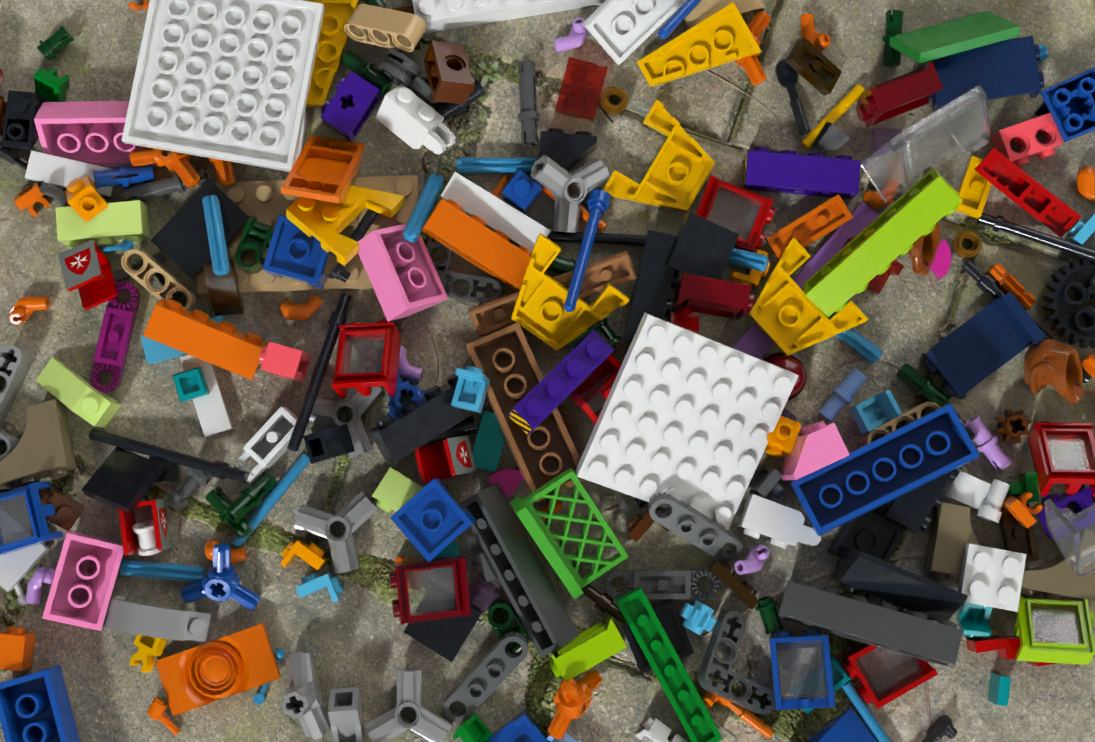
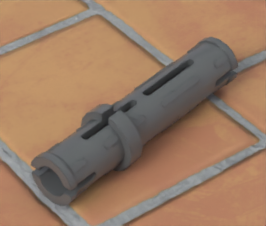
M533 61L518 63L520 96L518 121L521 122V145L527 147L539 144L537 127L540 113H537L536 64Z
M205 166L195 168L201 178L197 185L206 183L209 180L208 173H204L206 171ZM174 171L171 176L123 188L122 192L124 199L128 198L126 201H144L176 191L183 193L189 187L184 184Z

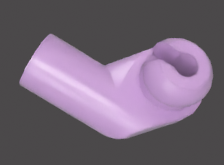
M578 17L573 20V26L568 36L554 39L556 52L578 48L583 44L589 33L582 24L585 21L584 18Z
M401 345L398 374L407 379L420 382L424 370L409 365L406 358L407 350Z
M763 544L753 546L745 560H739L735 563V572L743 575L760 571L764 565V560L769 557V549Z
M45 566L34 572L28 581L25 603L40 604L43 583L51 584L53 582L54 569H45Z

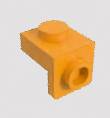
M88 175L82 179L77 177L67 185V190L65 191L67 203L85 222L90 221L108 207L107 202L97 192L95 183Z
M757 250V251L755 252V253H758V254H763V255L768 256V253H767V252H764V251H761V250ZM768 262L765 271L749 268L747 275L732 271L729 274L728 280L751 285V288L754 289L759 284L760 277H766L770 262Z
M780 416L774 431L767 435L766 441H768L765 452L775 457L786 456L794 448L801 424Z
M298 540L295 544L290 542L281 554L284 559L280 564L283 567H288L296 556H299L316 570H320L329 559L324 556L325 550L317 544L311 542L308 545L303 540Z

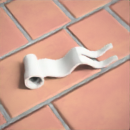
M960 471L955 481L952 483L948 480L943 490L947 492L945 497L978 509L976 516L998 524L1002 515L1000 510L1010 485L993 479L992 484Z

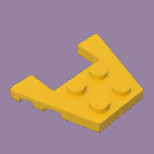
M656 99L643 123L668 138L640 184L614 170L603 191H606L614 198L687 212L713 169L715 162L694 138L684 131L676 118L666 111L664 105Z
M350 185L346 199L339 204L304 197L297 198L286 209V218L308 237L314 236L321 242V248L326 252H333L337 256V261L345 266L359 252V242L339 233L365 208L392 218L404 206L405 196Z
M539 233L511 314V319L516 323L519 322V325L557 351L584 333L587 328L597 321H602L609 316V313L627 304L630 299L608 282L591 305H588L578 297L575 310L567 312L564 309L568 289L544 273L561 251V247Z
M795 238L788 242L756 299L752 310L748 314L785 356L819 343L868 320L852 300L841 311L828 319L805 296L803 290L793 281L790 275L811 256Z

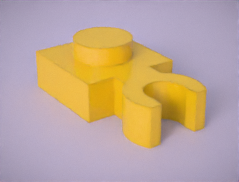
M136 635L133 645L139 649L137 653L132 655L130 666H140L142 661L143 665L140 672H151L155 664L154 656L162 655L168 639Z

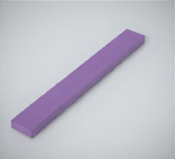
M862 202L853 211V218L841 225L795 276L793 281L802 290L804 282L879 216L865 202ZM754 322L732 348L760 359L774 343Z

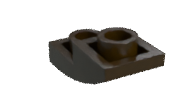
M232 259L229 260V274L217 276L213 272L212 261L204 262L203 264L208 293L215 316L243 314L244 304L238 289L239 278Z

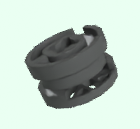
M389 49L386 53V60L380 62L377 67L379 68L378 70L393 80V83L397 86L402 83L408 89H411L413 79L417 76L419 77L422 72L420 67L401 52Z

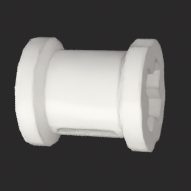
M153 519L144 520L132 526L133 532L137 533L140 545L138 548L139 555L148 556L162 551L157 549Z

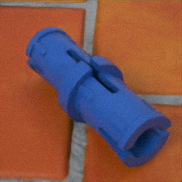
M124 164L119 165V168L93 171L96 189L116 185L129 187L131 183L154 180L151 164L125 167ZM134 173H136L135 176H127V177H120V178H112V179H111L112 176H119V175H127V174H134Z

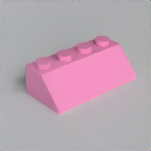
M129 101L43 102L34 118L42 150L45 154L102 167H119V165L124 164L125 167L133 166L129 157L131 151L148 147L126 144L121 141Z

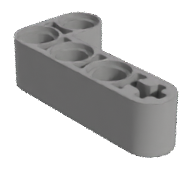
M4 345L0 348V380L2 378L6 380V387L0 391V444L2 441L7 443V451L4 454L0 452V460L12 452L19 442L18 438L2 431L1 428L32 364L31 353L25 348L14 345ZM13 355L17 357L16 362L12 360ZM5 370H11L12 373H7Z

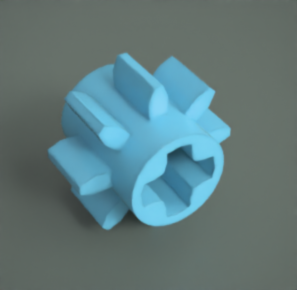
M698 600L694 602L693 606L686 603L680 613L685 618L682 625L700 636L704 629L711 632L717 620L712 618L715 610Z

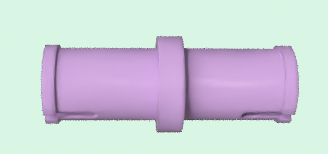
M978 415L970 418L963 424L964 428L975 433L973 439L977 443V450L985 454L997 472L1011 464L1012 460L1008 458L997 443L999 440L997 436L991 435Z

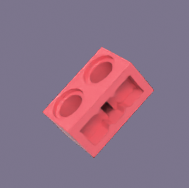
M1050 113L1001 129L990 137L993 147L1019 167L1028 164L1029 158L1038 156V159L1041 160L1054 155V149L1063 144L1058 128ZM1036 133L1044 137V144L1036 139ZM1010 142L1018 146L1019 153L1011 150Z
M269 342L268 346L263 347L259 363L262 364L261 370L304 383L312 356L298 349Z

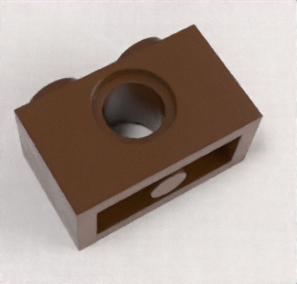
M431 41L424 64L433 101L465 104L469 94L474 91L475 79L471 76L470 60L466 56L464 45Z

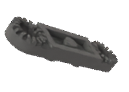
M663 492V494L658 493V495H653V498L649 499L648 511L650 517L655 522L715 558L729 562L737 559L742 553V544L735 533L726 530L719 523L683 501L677 500L671 494H666V492ZM660 504L670 505L669 510H666V512L662 511L661 513L659 511L658 513V511H655ZM724 544H734L733 549L730 548V551L726 550L727 552H725V550H721Z
M615 570L606 577L605 589L615 599L639 586L642 588L647 599H710L718 592L719 580L714 573L708 570ZM618 576L625 578L627 581V588L621 593H616L611 588L612 580ZM703 576H707L712 580V588L706 593H702L697 589V581Z
M513 631L506 633L457 684L456 688L447 695L443 710L448 719L455 722H462L468 719L525 659L528 653V641L523 634H519V632L513 633ZM509 642H517L521 645L522 649L518 653L515 652L513 654V652L507 651L506 645ZM460 701L465 704L466 708L463 712H455L454 709L452 710L451 703Z

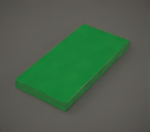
M984 11L891 36L890 46L913 60L923 63L1015 38L1020 35V26L989 11Z

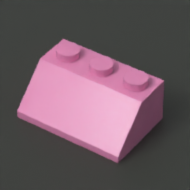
M406 224L373 230L358 241V254L388 322L408 317L448 299L421 234L414 243L403 238V230Z
M823 420L800 428L794 448L785 456L779 473L783 475L780 478L781 481L797 480L850 455L835 423L825 424Z
M69 529L66 533L42 619L101 631L124 553L123 545L96 535Z

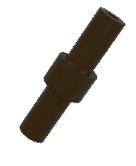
M590 584L581 588L584 592L583 594L596 603V608L603 613H609L621 624H626L627 621L619 607L613 603V598L606 593H600Z

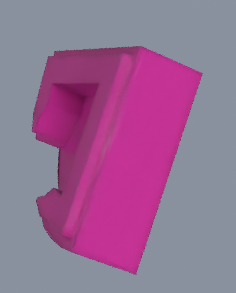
M945 239L938 244L935 260L929 268L938 279H941L947 273L951 264V251Z
M504 469L492 474L487 481L492 485L498 483L503 494L509 498L523 480V476L520 471Z

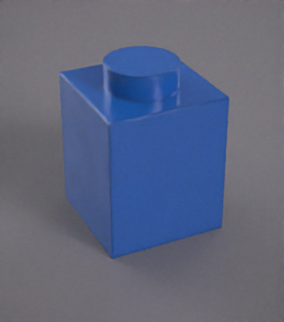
M519 170L502 191L503 199L526 215L542 195V187Z

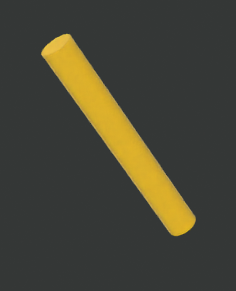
M856 84L800 142L806 150L812 147V143L826 122L834 124L865 92L863 86Z

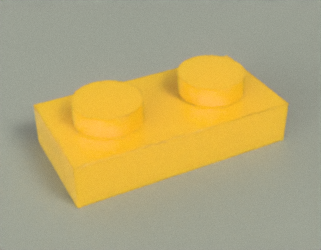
M971 156L968 159L957 191L962 201L955 211L978 219L982 215L992 184L974 170L983 159Z

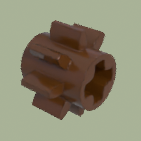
M1005 409V417L999 416L994 418L998 425L993 431L999 432L1003 436L1002 442H1008L1012 437L1014 443H1021V435L1027 436L1031 434L1027 429L1028 424L1032 420H1026L1023 417V410H1018L1013 415L1011 409ZM1010 421H1014L1013 426L1016 428L1015 431H1011L1012 426L1009 424Z

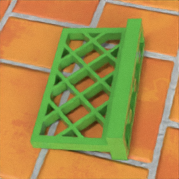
M571 467L525 498L521 499L518 496L510 502L515 513L574 599L584 593L581 588L629 557ZM571 478L575 484L572 496L558 494L560 485ZM541 497L551 498L547 512L535 510L532 503ZM556 500L570 501L567 514L553 513ZM576 502L589 505L586 517L573 515ZM541 517H545V518H546V519H545V523L543 522V520L541 519ZM551 519L565 520L562 533L549 531ZM571 521L584 523L581 536L568 534ZM590 524L603 527L600 539L587 537ZM566 540L579 542L576 554L564 553ZM585 543L598 544L595 557L582 555ZM604 545L616 547L619 552L610 559L601 558ZM580 561L593 563L591 571L580 577L577 572Z

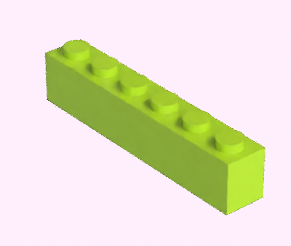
M933 167L802 284L805 296L827 317L834 312L841 311L854 294H859L868 287L870 280L877 274L881 275L886 272L893 260L899 255L902 256L909 252L917 239L932 232L936 223L941 218L951 215L958 208L962 198Z

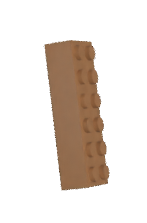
M519 322L466 344V350L473 366L482 369V374L490 380L486 396L530 494L570 467L575 472L580 457L557 408L529 435L508 416L513 407L543 379V375ZM577 477L581 484H584L588 481L580 477ZM571 478L560 485L558 494L574 488L575 484ZM541 497L534 503L535 505H537L550 498Z

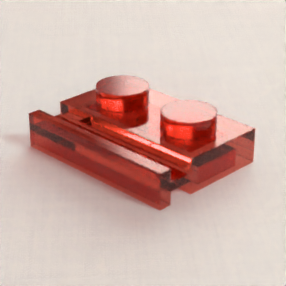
M569 57L555 112L594 122L608 66L602 67L596 65V63Z

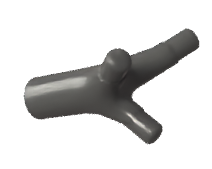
M48 183L41 185V193L54 198L60 204V207H66V188L60 189Z

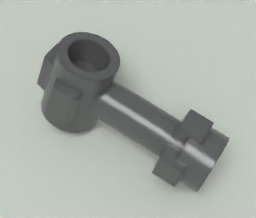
M188 467L186 472L190 477L178 491L175 489L170 491L168 494L170 497L166 502L178 511L186 508L190 503L186 498L199 483L202 486L207 485L213 478L211 473Z

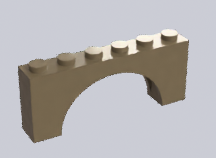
M53 399L27 406V422L24 433L12 452L0 461V494L12 490L14 486L21 484L26 486L30 483L40 482V479L62 478L67 476L69 471L77 469L64 404Z
M944 502L939 507L934 505L923 568L931 570L932 577L949 580L950 574L960 576L965 544L980 545L972 530L970 507ZM1081 529L1072 533L1067 546L1056 558L1041 566L1024 569L1021 593L1034 596V592L1037 590L1045 592L1044 598L1062 600L1063 596L1073 597L1074 601L1087 599L1088 606H1091V601H1095V531Z

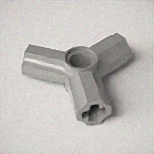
M543 155L533 164L530 176L550 190L555 197L553 230L575 233L578 232L581 201L587 193L606 183L610 174L600 159H594L574 172L568 173L548 156ZM570 185L571 189H570V192H569V194H568L567 189H568V186Z
M379 386L372 387L371 395L363 396L356 388H352L348 392L347 397L343 398L342 401L316 398L308 422L333 426L347 424L355 450L348 453L349 458L352 459L373 451L361 416L383 389ZM350 407L353 411V418L351 421L344 423L340 419V412L342 409Z
M364 491L360 492L336 515L302 504L297 513L294 528L327 538L335 574L360 569L353 533L376 513L379 508ZM337 521H341L346 527L345 534L342 537L334 535L332 530L334 523Z
M298 652L291 654L286 659L289 688L286 689V698L281 703L283 713L290 715L293 719L298 718L306 737L316 740L322 738L330 731L331 724L322 705L320 687L315 680L313 659L310 653Z
M404 668L397 669V706L366 723L365 727L372 742H387L407 729L412 730L430 742H443L453 724L422 706V669ZM404 707H412L415 709L417 717L414 720L405 719L402 715V709Z

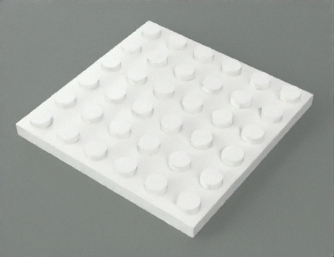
M150 0L121 141L126 144L290 172L296 161L325 10L324 5L304 0Z
M644 312L574 473L582 479L649 502L650 498H653V495L663 494V492L669 493L677 500L683 501L728 530L768 444V441H766L767 435L774 431L799 375ZM660 504V505H659V506L664 507V508H666V509H668V508L670 507L669 504Z

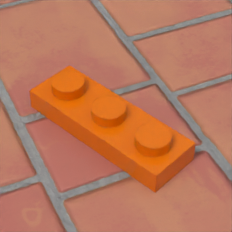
M838 194L765 240L779 260L788 242L793 238L805 248L848 222L853 216Z

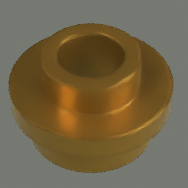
M609 87L601 95V106L609 114H619L628 105L627 93L620 87ZM612 97L618 98L619 103L617 105L610 104L609 99Z
M970 230L958 233L953 240V249L962 258L976 256L982 247L979 235ZM963 240H967L970 243V249L963 247Z

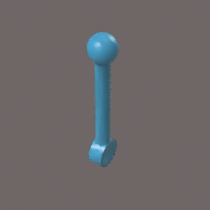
M123 240L121 244L99 248L102 252L120 249L128 251L133 249L134 244L131 240Z
M277 648L274 652L277 665L280 659L285 657V651L282 648ZM270 682L263 684L260 691L254 695L253 701L259 705L265 701V692Z

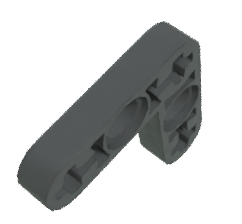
M429 236L427 250L430 257L435 248L441 247L447 251V257L444 261L435 262L432 260L435 268H445L444 272L438 270V276L448 298L482 304L501 297L502 290L496 280L450 271L453 251L439 242H433L434 239ZM464 279L469 283L470 288L467 293L457 294L454 291V284L457 280ZM474 281L479 282L477 286L482 289H487L488 284H491L493 290L497 291L496 295L492 294L490 299H486L485 293L476 291L477 297H471L474 292Z
M738 611L722 612L715 623L699 670V684L706 691L753 713H770L775 707L774 693L769 688L731 671L745 631V618ZM728 619H732V623L735 624L734 629H730V625L727 623ZM721 642L726 645L728 650L724 659H721L716 651L718 644ZM714 673V677L725 680L724 683H712L709 674ZM735 681L740 682L743 689L742 694L738 698L733 695L731 690ZM750 696H761V699L765 701L764 705H760L758 700L750 698Z

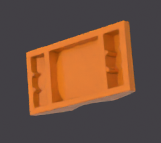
M311 134L283 183L281 194L338 204L342 203L347 197L353 177L358 174L365 144Z
M264 623L155 661L172 716L281 678Z

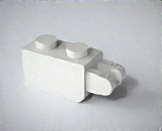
M402 83L385 95L375 118L411 148L420 149L425 146L436 155H440L446 151V146L450 147L455 143L454 134L442 124L444 117Z
M281 406L243 448L245 452L233 465V468L242 470L251 458L258 462L254 469L249 472L247 479L249 484L256 480L265 469H270L287 451L297 416L286 407Z
M748 494L737 525L744 528L743 534L759 539L760 535L770 537V544L786 549L787 544L796 546L797 542L806 545L809 544V546H817L822 541L821 536L818 537L813 528L803 525L805 518L802 512L760 496Z

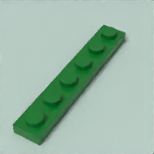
M639 586L617 598L615 601L691 742H718L723 739L642 588Z

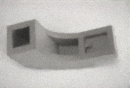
M110 598L102 627L149 637L206 642L212 613Z
M359 687L330 689L328 715L333 742H365L364 715Z

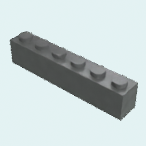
M498 483L459 503V506L464 511L468 510L477 520L471 528L539 656L542 657L554 652L576 638L579 634Z
M795 579V582L787 581L779 610L780 619L952 669L955 666L963 633L962 629L957 628L956 623L942 619L939 620V623L927 620V615L910 611L908 615L898 612V607L886 603L876 606L869 604V599L858 595H852L851 598L840 595V591L829 587H823V590L812 588L810 582Z

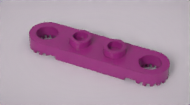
M128 282L117 283L116 287L118 295L123 289H129L132 293L131 301L121 304L118 296L108 301L93 360V369L90 374L91 385L104 393L115 391L121 383L139 307L140 292L136 286ZM108 370L113 375L112 383L102 386L99 382V376L102 372Z

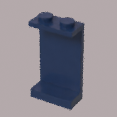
M1033 36L1004 40L932 60L944 88L931 95L933 112H945L948 106L1024 94H1029L1030 99L1036 98L1041 92V88H1044V75L1042 71L1038 72L1037 61L1040 60V49L1038 44H1034Z
M1011 291L1000 295L922 355L926 359L923 364L933 376L938 374L943 380L941 387L951 398L955 396L957 399H963L966 397V392L1029 345L1040 342L1046 335Z

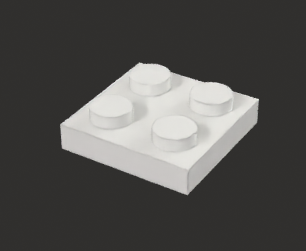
M966 543L958 592L968 595L965 601L967 603L1018 612L1027 554Z

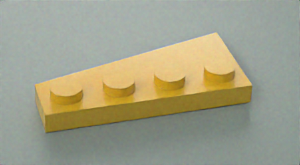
M304 0L321 3L325 7L306 107L322 108L329 98L349 37L344 30V26L359 5V0Z
M732 2L637 61V64L651 87H655L761 53L762 51L736 5Z

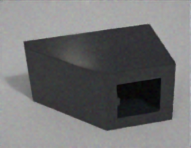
M9 90L1 145L3 147L32 149L39 139L34 118L42 103L48 101L37 93Z
M550 128L548 132L541 131L539 159L543 155L548 156L568 172L596 149L597 136H592V133L587 131H576L575 134L564 133V130Z
M347 424L303 436L311 464L355 451Z

